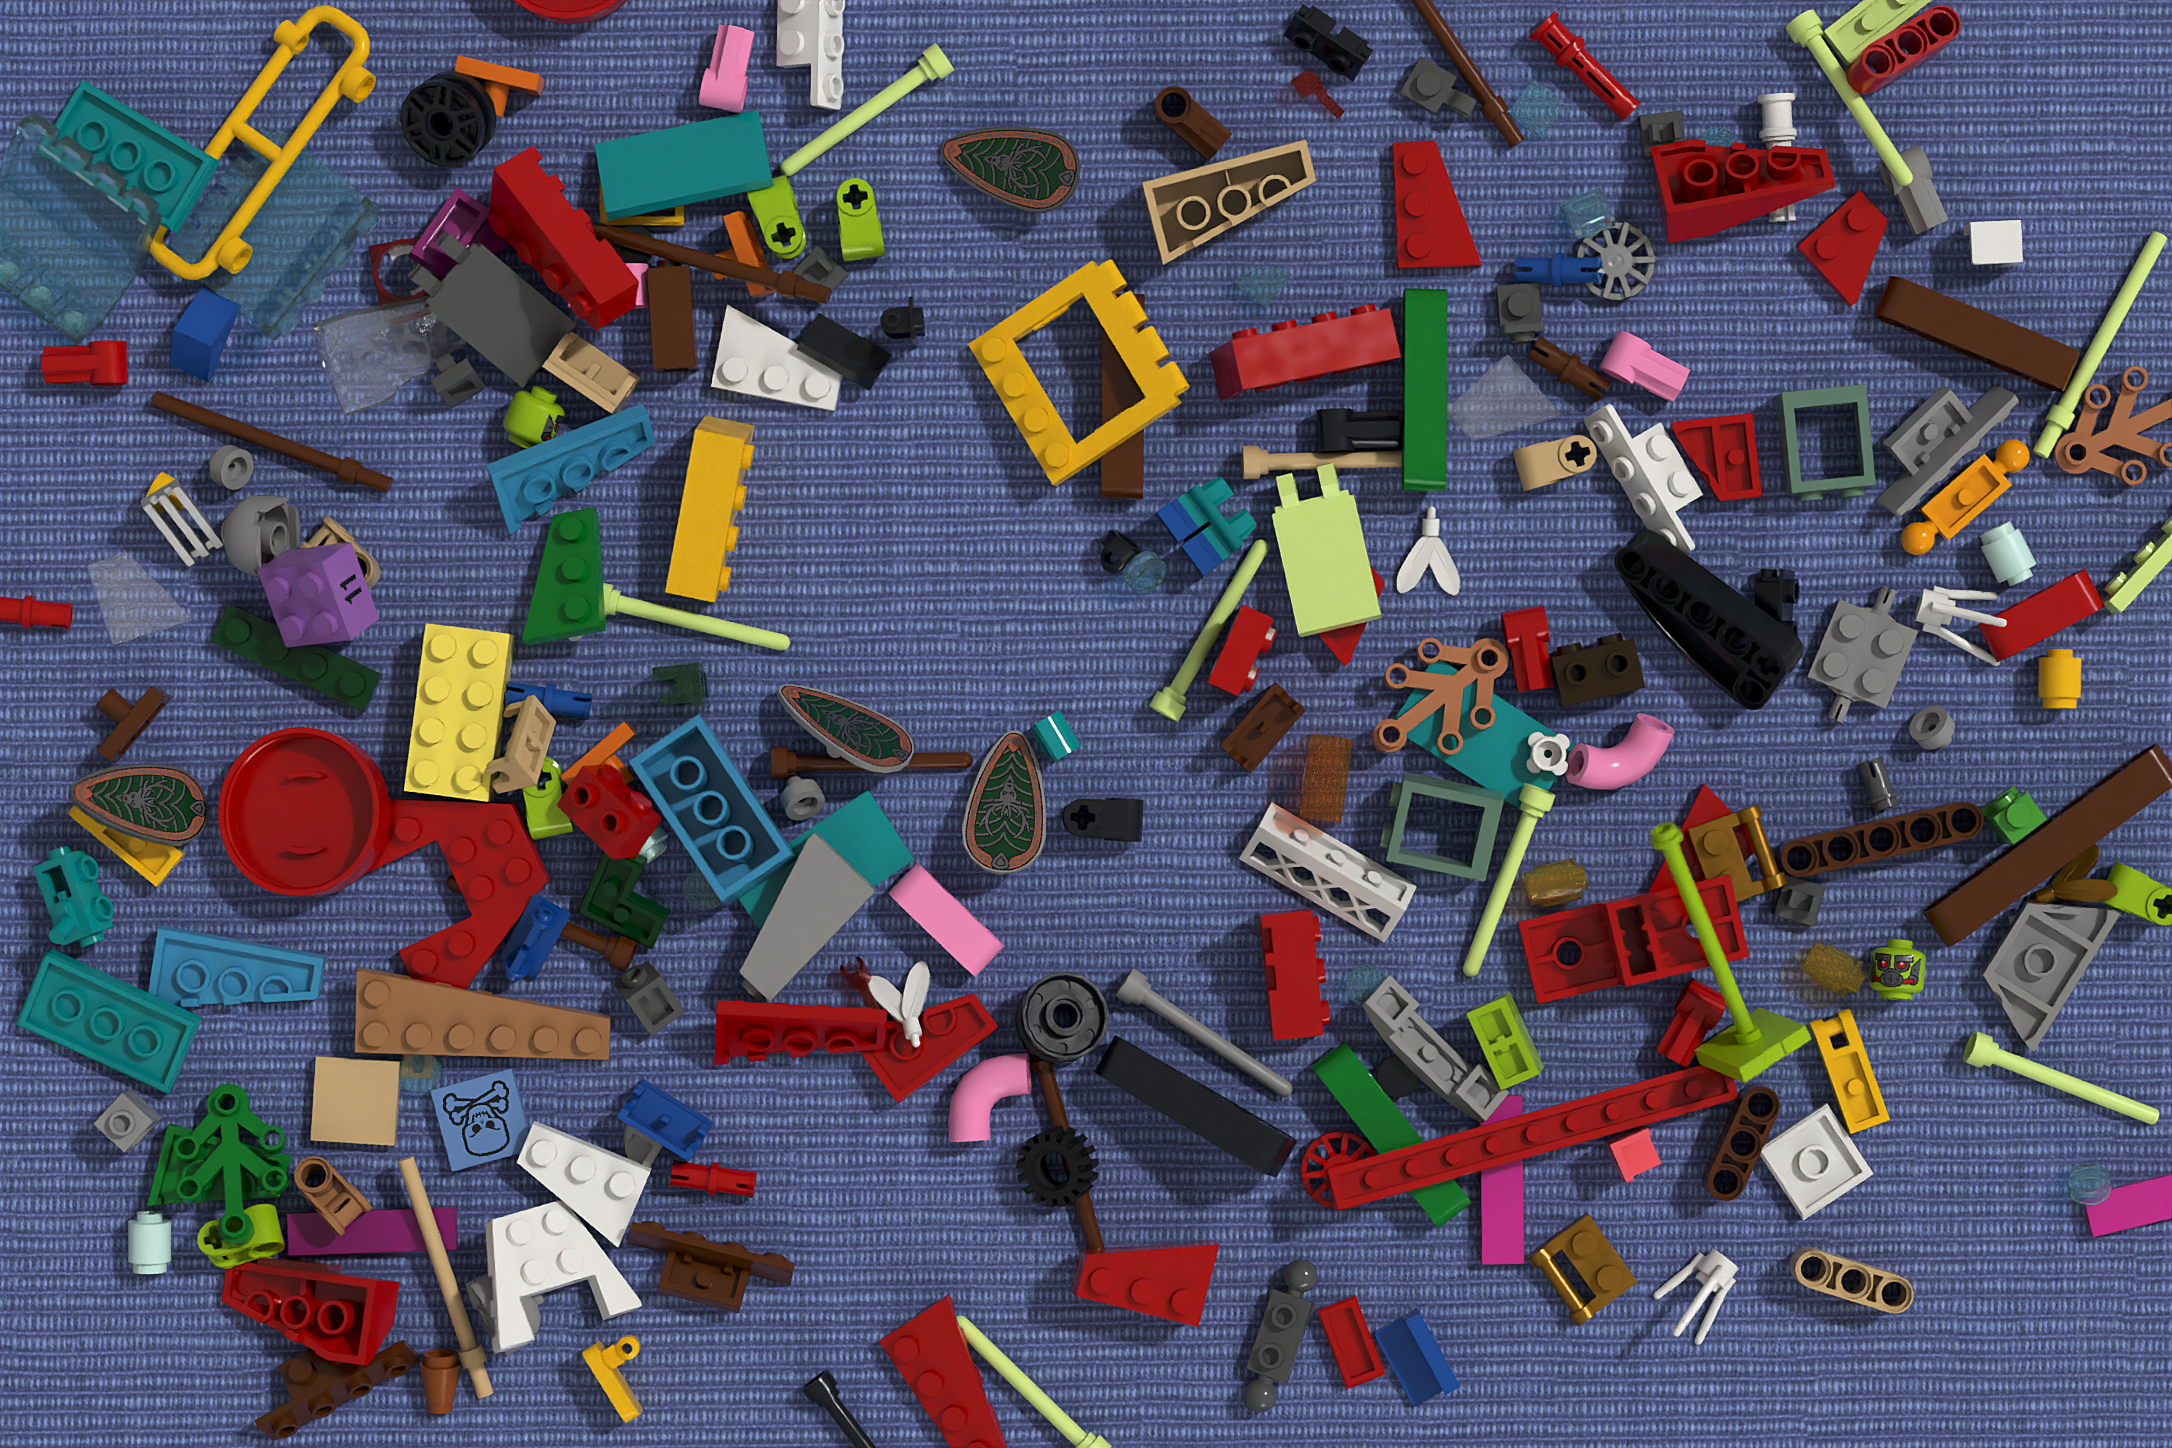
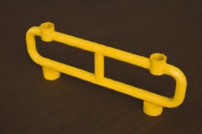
M318 5L307 10L296 24L285 20L277 27L273 38L280 46L203 151L219 160L236 136L272 162L204 258L198 263L190 264L176 255L164 243V236L168 229L153 220L147 236L150 253L160 264L175 275L186 280H200L212 274L219 265L232 274L240 272L251 259L253 248L239 237L339 98L344 94L355 103H360L372 92L376 83V76L363 67L370 53V40L367 31L341 10L329 5ZM321 22H328L352 39L353 50L281 149L245 122L292 57L305 49L312 29Z

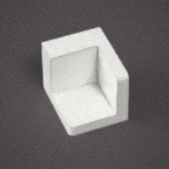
M2021 220L1970 222L1963 227L1964 235H1969L1970 258L1973 265L1998 264V267H2015L2023 262Z

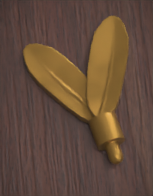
M2093 844L2067 863L2055 877L2051 886L2048 885L2035 891L2036 896L2029 898L2026 902L2049 904L2057 899L2072 902H2104L2115 897L2118 889L2114 884L2106 880L2084 879L2098 862L2100 849L2097 845Z

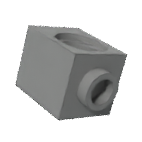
M132 1089L121 1093L95 1121L94 1125L125 1153L135 1149L163 1117Z

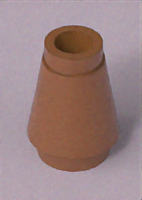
M441 1348L427 1350L423 1353V1360L419 1362L427 1411L433 1414L450 1413L453 1411L461 1362L457 1360V1352L454 1350Z

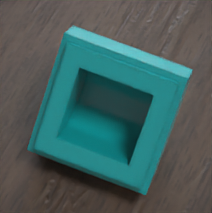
M1060 710L1031 727L1032 730L1030 731L1049 762L1054 763L1082 746Z

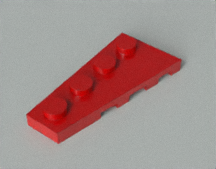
M717 1000L714 1065L729 1064V1057L747 1056L749 1062L767 1060L768 1053L789 1052L791 1058L808 1056V1053L819 1048H826L830 1054L884 1049L887 1010L869 1007L848 1008L830 1007L828 1005H792L782 1002L755 1003L742 1000Z
M950 1293L879 1341L951 1448H1008L993 1406L989 1404L984 1392L983 1380L979 1369L975 1367L968 1350V1340L963 1328L959 1326L953 1309L955 1306Z

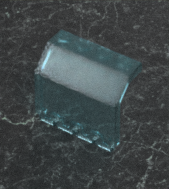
M35 112L30 118L26 116L17 123L0 166V288L78 345L104 322L136 279L163 216L156 212L159 207L157 201L136 186H133L128 191L126 187L129 181L101 160L94 166L92 164L94 159L92 153L67 135L59 140L60 130Z
M263 126L257 131L281 149L290 138L280 128L275 134H272ZM248 145L244 149L255 157L254 161L250 164L238 155L218 180L219 183L229 190L227 195L224 197L212 188L192 213L193 216L203 223L198 230L186 221L179 232L168 243L180 253L178 256L186 262L195 264L204 258L271 165V161ZM303 148L239 237L253 248L248 264L236 274L230 273L219 265L212 274L200 280L220 296L240 304L239 311L255 323V327L276 341L280 335L286 337L295 328L300 320V317L296 314L306 302L314 303L326 287L323 280L334 268L338 271L346 264L353 253L349 248L360 235L364 238L373 230L379 220L376 214L381 208Z

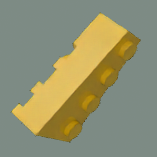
M706 415L696 427L665 589L666 593L715 603L720 595V591H728L732 568L726 567L728 552H735L740 528L734 526L737 510H743L746 499L747 486L742 485L745 471L751 469L755 446L751 445L755 425Z

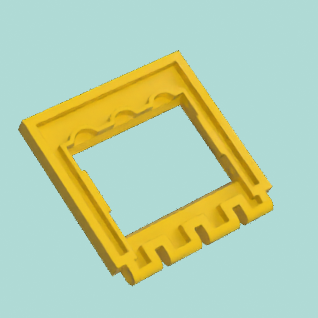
M1112 259L1105 261L1099 266L1096 262L1090 261L968 344L1050 482L1055 486L1066 481L1180 405L1182 402L1178 395L1190 387L1175 361L1169 362L1161 368L1158 365L1166 360L1170 353L1154 327L1149 326L1138 332L1137 329L1147 323L1149 319L1132 291H1128L1117 298L1116 294L1123 290L1127 283ZM1084 296L1146 398L1131 408H1127L1076 444L1015 342L1033 330L1037 332L1071 309L1069 306Z

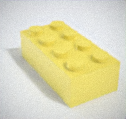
M426 623L404 791L486 802L494 801L495 789L492 785L494 780L497 779L498 771L493 774H486L485 769L490 761L500 759L505 722L503 713L508 682L511 676L516 635Z

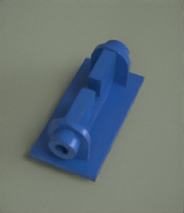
M534 893L499 957L500 960L504 961V976L514 982L524 978L526 975L535 980L571 914Z

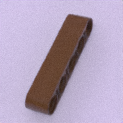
M1889 276L1873 314L1874 317L1887 324L2060 393H2064L2080 355L2079 351L2070 346L1897 276Z
M1134 294L1145 312V295ZM1144 325L1137 329L1138 332L1144 330ZM1102 326L1103 425L1127 408H1131L1143 400L1144 394ZM1144 429L1101 457V499H1143Z
M1950 802L1788 839L1777 848L1775 862L1778 868L1789 876L1805 877L1973 838L1982 829L1984 824L1981 810L1970 802ZM1960 808L1964 809L1970 816V824L1963 832H1958L1954 829L1951 819L1953 813ZM1923 818L1929 825V834L1923 841L1918 842L1912 837L1910 827L1916 819ZM1878 827L1883 828L1888 834L1887 846L1880 851L1874 850L1869 842L1871 832ZM1837 836L1842 837L1846 841L1848 848L1846 855L1840 860H1834L1828 852L1830 841ZM1795 846L1802 847L1807 855L1805 865L1798 870L1792 869L1787 862V854Z

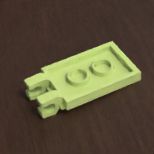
M1333 463L1317 467L1323 496L1300 501L1293 474L1289 473L1276 477L1282 505L1274 507L1276 513L1272 514L1300 637L1382 618L1354 494L1349 495L1348 490L1340 491Z

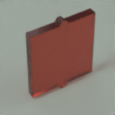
M275 1256L258 1258V1265L319 1273H341L342 1264Z

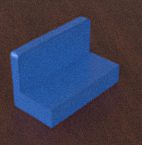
M1417 1308L1374 1332L1375 1338L1413 1405H1418L1442 1391L1447 1395L1460 1388Z

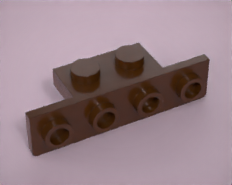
M642 1221L641 1224L631 1222L629 1228L628 1244L667 1253L658 1285V1293L739 1313L750 1275L791 1285L795 1264L788 1262L787 1258L780 1254L767 1252L760 1255L752 1253L738 1243L724 1242L721 1245L706 1241L704 1236L695 1232L685 1231L679 1234L667 1231L663 1225L652 1221Z
M404 1340L375 1354L368 1366L326 1360L309 1348L278 1365L291 1401L254 1421L257 1428L270 1439L287 1438L295 1434L299 1427L316 1418L330 1415L335 1411L336 1407L352 1398H360L367 1395L374 1386L385 1380L402 1376L411 1366L420 1362L418 1353Z

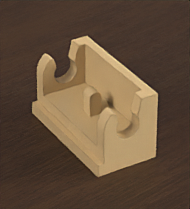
M572 331L562 337L549 358L542 365L547 371L612 415L620 412L641 381V378Z
M535 695L527 696V699L524 701L511 703L504 710V717H512L513 715H518L516 722L512 723L510 729L512 735L507 742L505 757L490 761L485 769L486 774L500 771L499 778L495 779L492 785L498 794L537 785L556 721Z

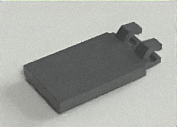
M443 230L433 243L453 258L456 264L441 281L418 262L406 275L429 294L425 299L426 305L424 307L523 388L549 358L566 333L569 334L576 323L480 242L476 245L472 243L467 249L446 230Z

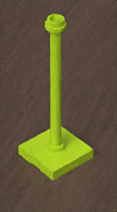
M1665 822L1651 830L1652 838L1650 843L1653 849L1662 850L1734 1022L1732 1026L1694 1051L1701 1065L1746 1083L1769 1068L1770 1065L1809 1042L1811 1037L1806 1025L1761 1007L1750 1014L1748 1013L1678 845L1683 838L1681 830L1676 828L1673 822Z

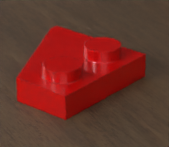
M1859 190L1803 240L1796 249L1840 298L1851 307L1858 300L1888 220L1864 193Z

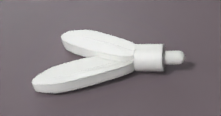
M1433 506L1428 507L1427 518H1423L1422 535L1424 536L1412 548L1397 575V590L1399 593H1405L1414 588L1429 563L1442 589L1451 595H1456L1459 592L1460 577L1442 540L1437 537L1439 536V519H1435L1436 509Z
M919 961L910 970L903 995L885 978L870 976L867 979L870 995L883 1009L887 1010L888 1014L902 1023L905 1037L911 1040L914 1047L920 1045L919 1037L922 1035L918 1017L922 1011L930 985L929 968L924 961Z

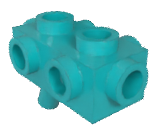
M70 845L47 852L48 861L32 868L38 881L39 890L43 894L52 919L53 928L48 934L49 939L53 943L61 944L62 946L79 941L81 948L105 940L103 931L113 928L111 918L114 914V908L109 898L101 895L96 881L99 875L96 861L92 857L87 856L85 849L72 851Z

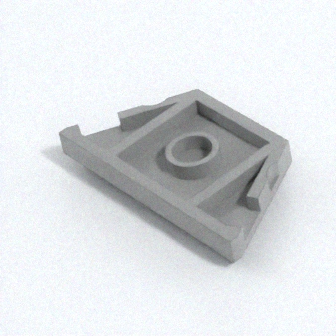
M2025 902L1981 971V975L2026 1047L2032 1051L2036 1050L2117 921L2120 913L2106 908Z

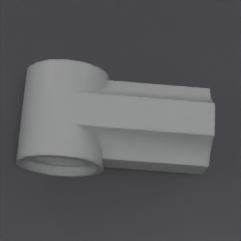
M1919 145L1899 153L1913 175V180L1908 186H1901L1897 183L1883 160L1878 163L1882 180L1892 196H1896L1913 236L1949 220L1931 181L1933 179V172L1929 160Z

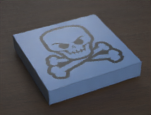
M513 1068L430 1090L452 1172L521 1153L530 1128Z

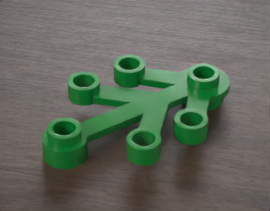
M224 1084L211 1092L207 1100L209 1114L190 1135H183L176 1140L174 1152L178 1159L184 1163L195 1162L201 1155V1147L220 1127L222 1143L192 1176H185L178 1181L176 1192L184 1203H197L203 1197L206 1186L223 1168L226 1214L219 1221L218 1231L227 1245L242 1247L251 1241L255 1229L248 1214L244 1213L241 1166L258 1178L265 1190L272 1195L283 1193L288 1188L289 1179L282 1168L271 1167L239 1141V1125L257 1137L263 1150L269 1154L281 1152L286 1146V1137L279 1127L268 1126L249 1111V1097L241 1087L234 1084ZM233 1098L235 1100L233 1108L229 1110L220 1108L221 1102L224 1099ZM270 1134L280 1136V1141L275 1146L265 1144V1140ZM186 1143H193L195 1145V1150L190 1155L180 1153L181 1147ZM277 1174L283 1177L282 1183L279 1186L271 1187L268 1185V1179L272 1175ZM187 1184L197 1185V1191L194 1195H183V1189ZM233 1220H240L243 1223L242 1228L235 1233L229 1232L227 1229L229 1223Z

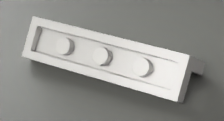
M1272 802L1239 858L1384 943L1406 911L1417 887L1410 881ZM1261 842L1275 850L1278 858L1267 859L1254 850L1258 843ZM1293 867H1305L1312 871L1314 879L1304 880L1295 874ZM1339 887L1349 893L1351 900L1340 901L1332 896L1329 888ZM1376 908L1390 916L1385 925H1382L1370 918L1366 909Z

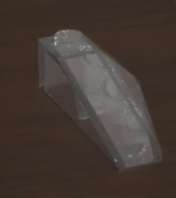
M428 296L352 310L311 324L321 363L345 416L385 403L396 395L395 390L414 377L419 379L428 372L427 368L435 363V359L447 352H450L452 355L468 344L424 307L426 305L425 299Z

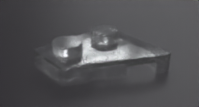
M1508 354L1447 408L1448 417L1471 442L1554 420L1561 415L1560 411Z
M128 553L86 565L113 647L192 622L190 615Z

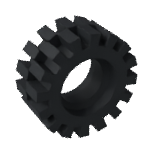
M1063 1126L1049 1128L1031 1137L1025 1142L1027 1145L1020 1149L1018 1154L1023 1156V1158L1016 1161V1168H1023L1024 1172L1017 1175L1019 1182L1027 1180L1029 1185L1023 1190L1027 1195L1035 1192L1036 1195L1033 1201L1039 1204L1046 1200V1207L1052 1208L1056 1205L1062 1207L1083 1197L1085 1193L1093 1188L1094 1185L1091 1182L1097 1180L1099 1173L1092 1171V1169L1099 1166L1098 1158H1090L1089 1154L1096 1150L1093 1144L1088 1147L1083 1145L1088 1139L1084 1134L1075 1137L1076 1129L1069 1127L1063 1130ZM1052 1151L1061 1153L1069 1164L1070 1175L1065 1182L1054 1180L1047 1171L1045 1159Z

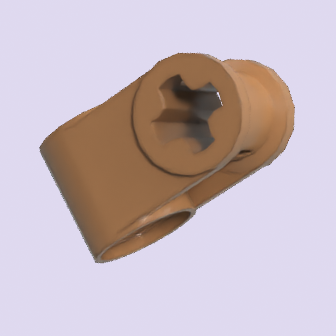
M306 1157L296 1166L294 1179L301 1194L312 1205L322 1220L340 1238L345 1234V1228L362 1212L368 1213L372 1210L371 1205L350 1182L345 1181L322 1157ZM320 1172L326 1174L322 1185L314 1188L306 1186V1180L313 1173Z

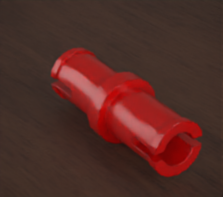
M25 595L24 599L0 596V622L21 624L22 628L32 629L33 625L65 628L66 630L71 628L73 603L36 600L35 596Z
M673 1159L670 1187L677 1186L706 1190L707 1195L715 1196L716 1192L753 1198L757 1171L719 1167V1162L711 1161L710 1166Z

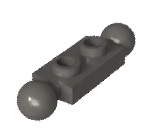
M1297 1259L1290 1262L1286 1267L1284 1280L1288 1286L1287 1292L1279 1289L1272 1290L1246 1367L1248 1370L1259 1373L1258 1378L1249 1382L1244 1390V1401L1252 1411L1266 1412L1275 1405L1277 1391L1273 1385L1274 1380L1283 1383L1289 1382L1315 1302L1302 1298L1304 1292L1311 1290L1315 1286L1318 1278L1315 1266L1308 1260Z

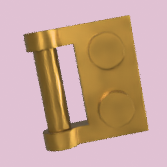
M1759 804L1686 829L1703 878L1708 879L1730 874L1736 902L1788 884L1784 871L1779 872L1763 829L1760 820L1763 814ZM1743 823L1763 878L1753 882L1732 828Z
M1585 1213L1527 1257L1534 1268H1540L1571 1311L1569 1317L1576 1326L1585 1323L1596 1312L1638 1283L1588 1213ZM1561 1249L1594 1293V1296L1584 1302L1552 1258Z

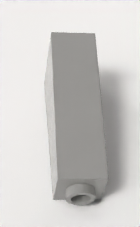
M814 832L808 838L739 972L746 978L741 983L742 986L758 1001L763 996L769 1001L773 1000L877 891L870 882L817 832Z

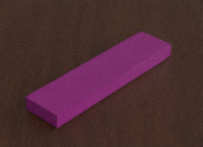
M457 1206L431 1207L445 1250H457ZM413 1208L372 1209L368 1213L362 1212L345 1228V1234L341 1238L322 1220L316 1211L287 1213L288 1256L428 1251Z

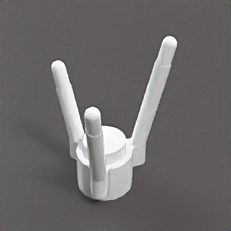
M1934 586L1933 590L1923 589L1914 619L1924 623L1922 631L1936 634L1994 666H1999L2000 661L1997 662L1993 655L1941 627V624L1949 625L1952 616L2005 627L2007 624L2005 619L1955 607L1956 601L1949 600H1996L1997 594L1995 592L1950 590Z
M1713 1248L1707 1256L1699 1252L1690 1264L1653 1293L1655 1299H1660L1696 1270H1699L1695 1278L1704 1286L1672 1331L1673 1336H1680L1708 1295L1713 1291L1716 1295L1694 1340L1697 1345L1702 1344L1728 1290L1736 1281L1732 1277L1739 1270L1733 1262Z

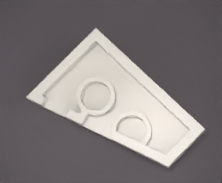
M727 304L711 383L712 388L835 412L843 375L797 350V343Z
M537 1121L533 1122L517 1160L519 1165L616 1247H619L651 1171V1168L635 1163L633 1160Z

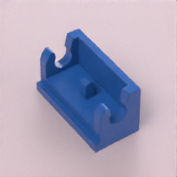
M643 1078L633 1090V1094L623 1106L617 1118L689 1162L714 1122Z

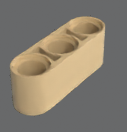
M1807 1246L1796 1250L1789 1260L1790 1273L1795 1280L1808 1288L1895 1314L1904 1312L1913 1301L1914 1292L1912 1285L1905 1278L1892 1271ZM1809 1257H1818L1821 1264L1819 1273L1812 1278H1804L1801 1273L1803 1261ZM1857 1269L1861 1276L1858 1287L1850 1291L1844 1290L1841 1284L1842 1276L1848 1270ZM1890 1282H1898L1901 1288L1899 1298L1895 1302L1885 1303L1882 1298L1884 1286Z

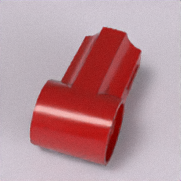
M113 340L92 341L87 346L43 347L41 367L44 383L74 384L90 382V385L93 386L127 385V342Z
M1543 605L1501 612L1503 637L1506 648L1510 649L1517 692L1553 687L1547 649L1549 630Z
M1693 977L1690 978L1675 1003L1674 1011L1676 1012L1658 1042L1655 1051L1688 1068L1695 1056L1694 1050L1701 1045L1708 1030H1713L1727 1007L1722 993Z

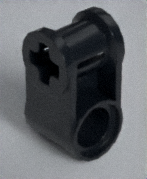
M1106 798V800L1077 799L1065 808L1062 816L1063 825L1070 834L1077 837L1104 838V840L1142 842L1144 800ZM1079 806L1086 807V813L1093 815V822L1087 823L1085 830L1078 829V822L1071 821L1070 818L1071 814L1079 811Z

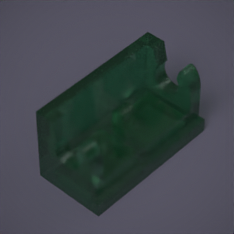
M689 663L652 667L653 679L665 682L678 681V683H673L670 686V690L677 693L675 695L665 694L660 696L659 699L662 702L673 705L694 704V706L698 707L709 706L705 664Z

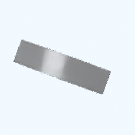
M1390 975L1382 981L1363 1003L1362 1006L1373 1026L1399 1059L1428 1087L1466 1115L1483 1123L1509 1094L1506 1089H1500L1497 1080L1480 1063L1471 1067L1414 1011L1419 1006V1003Z

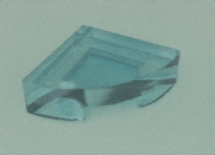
M1261 266L1241 274L1233 282V285L1267 309L1292 274L1281 268Z

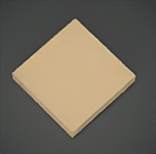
M316 1056L310 1140L395 1146L397 1143L402 1061Z

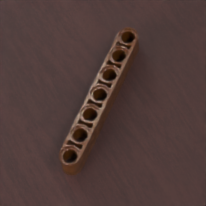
M2157 743L2144 749L1928 906L1923 911V915L1947 947L1960 942L2172 788L2171 761Z

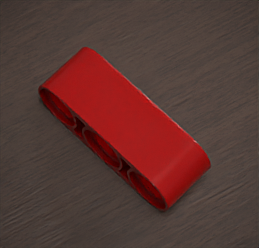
M1937 5L1872 42L1848 65L1846 79L1849 85L1861 94L1873 93L1938 55L1960 32L1961 20L1958 14L1948 6ZM1931 27H1934L1940 35L1936 34ZM1899 45L1904 47L1907 50L1908 54L1904 53L1900 49ZM1867 64L1871 65L1875 69L1876 73L1872 72L1868 68Z
M2082 569L1993 615L1994 617L2005 619L2007 621L2005 627L1984 623L1977 625L1994 658L1999 662L2091 615L2105 605L2086 569Z

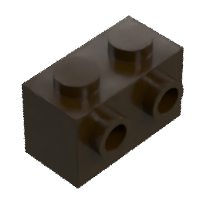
M1622 633L1597 638L1599 647L1582 650L1581 642L1557 647L1558 656L1549 658L1559 707L1645 688L1634 638L1623 641Z

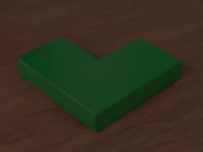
M603 851L577 913L653 949L671 910L633 892L648 858L638 854L634 858L612 859Z

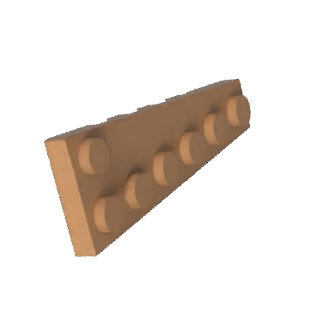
M358 968L356 971L355 1053L609 1060L611 1015L555 1004L545 1005L539 1001L519 997L518 999L493 995L492 992L472 991L452 987L451 984L436 981L435 983L410 979V976L374 969Z

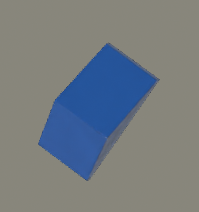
M201 288L173 328L170 365L206 382H210L241 305L205 288Z

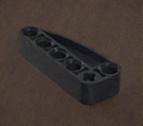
M1645 529L1638 531L1616 553L1614 559L1615 567L1630 593L1649 619L1696 669L1741 706L1750 710L1761 709L1784 684L1802 657L1803 644L1795 633L1658 533Z
M1117 1035L1112 1039L1094 1070L1102 1078L1268 1176L1277 1178L1298 1142L1270 1123Z

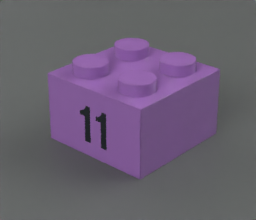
M351 542L286 550L257 570L286 648L351 640L379 620Z

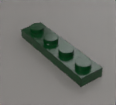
M228 603L211 640L213 643L362 712L367 711L383 676L382 673L319 644L286 648L278 625Z

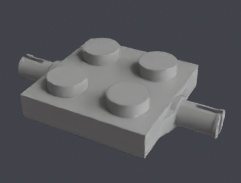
M1881 585L1873 608L1858 607L1839 599L1806 677L1826 685L1836 694L1826 717L1834 720L1841 705L1836 719L1838 723H1844L1852 701L1867 702L1884 710L1887 708L1917 636V630L1897 623L1888 615L1898 593L1891 589L1885 604H1883L1889 587Z

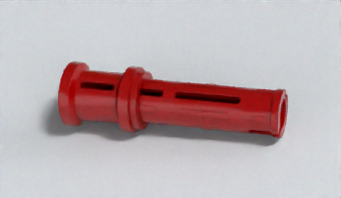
M1554 10L1528 38L1532 42L1538 41L1555 57L1554 63L1558 67L1564 68L1567 66L1623 121L1641 102L1633 97L1610 72L1583 48L1586 45L1583 42L1584 39L1581 36L1575 37L1558 20L1559 14Z

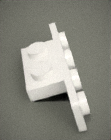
M778 0L776 66L783 68L811 66V105L828 110H840L841 96L843 94V81L841 78L842 53L844 51L842 18L845 0Z
M1611 404L1586 417L1584 423L1590 432L1591 438L1600 448L1611 467L1613 475L1620 482L1635 512L1640 516L1647 530L1658 533L1685 554L1694 550L1695 544L1675 511L1702 496L1703 493L1661 422L1632 439Z

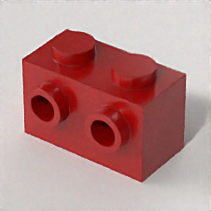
M608 764L582 766L556 806L612 859L636 857L662 817L651 808L652 803L646 796L633 791L622 781L624 777L616 768Z

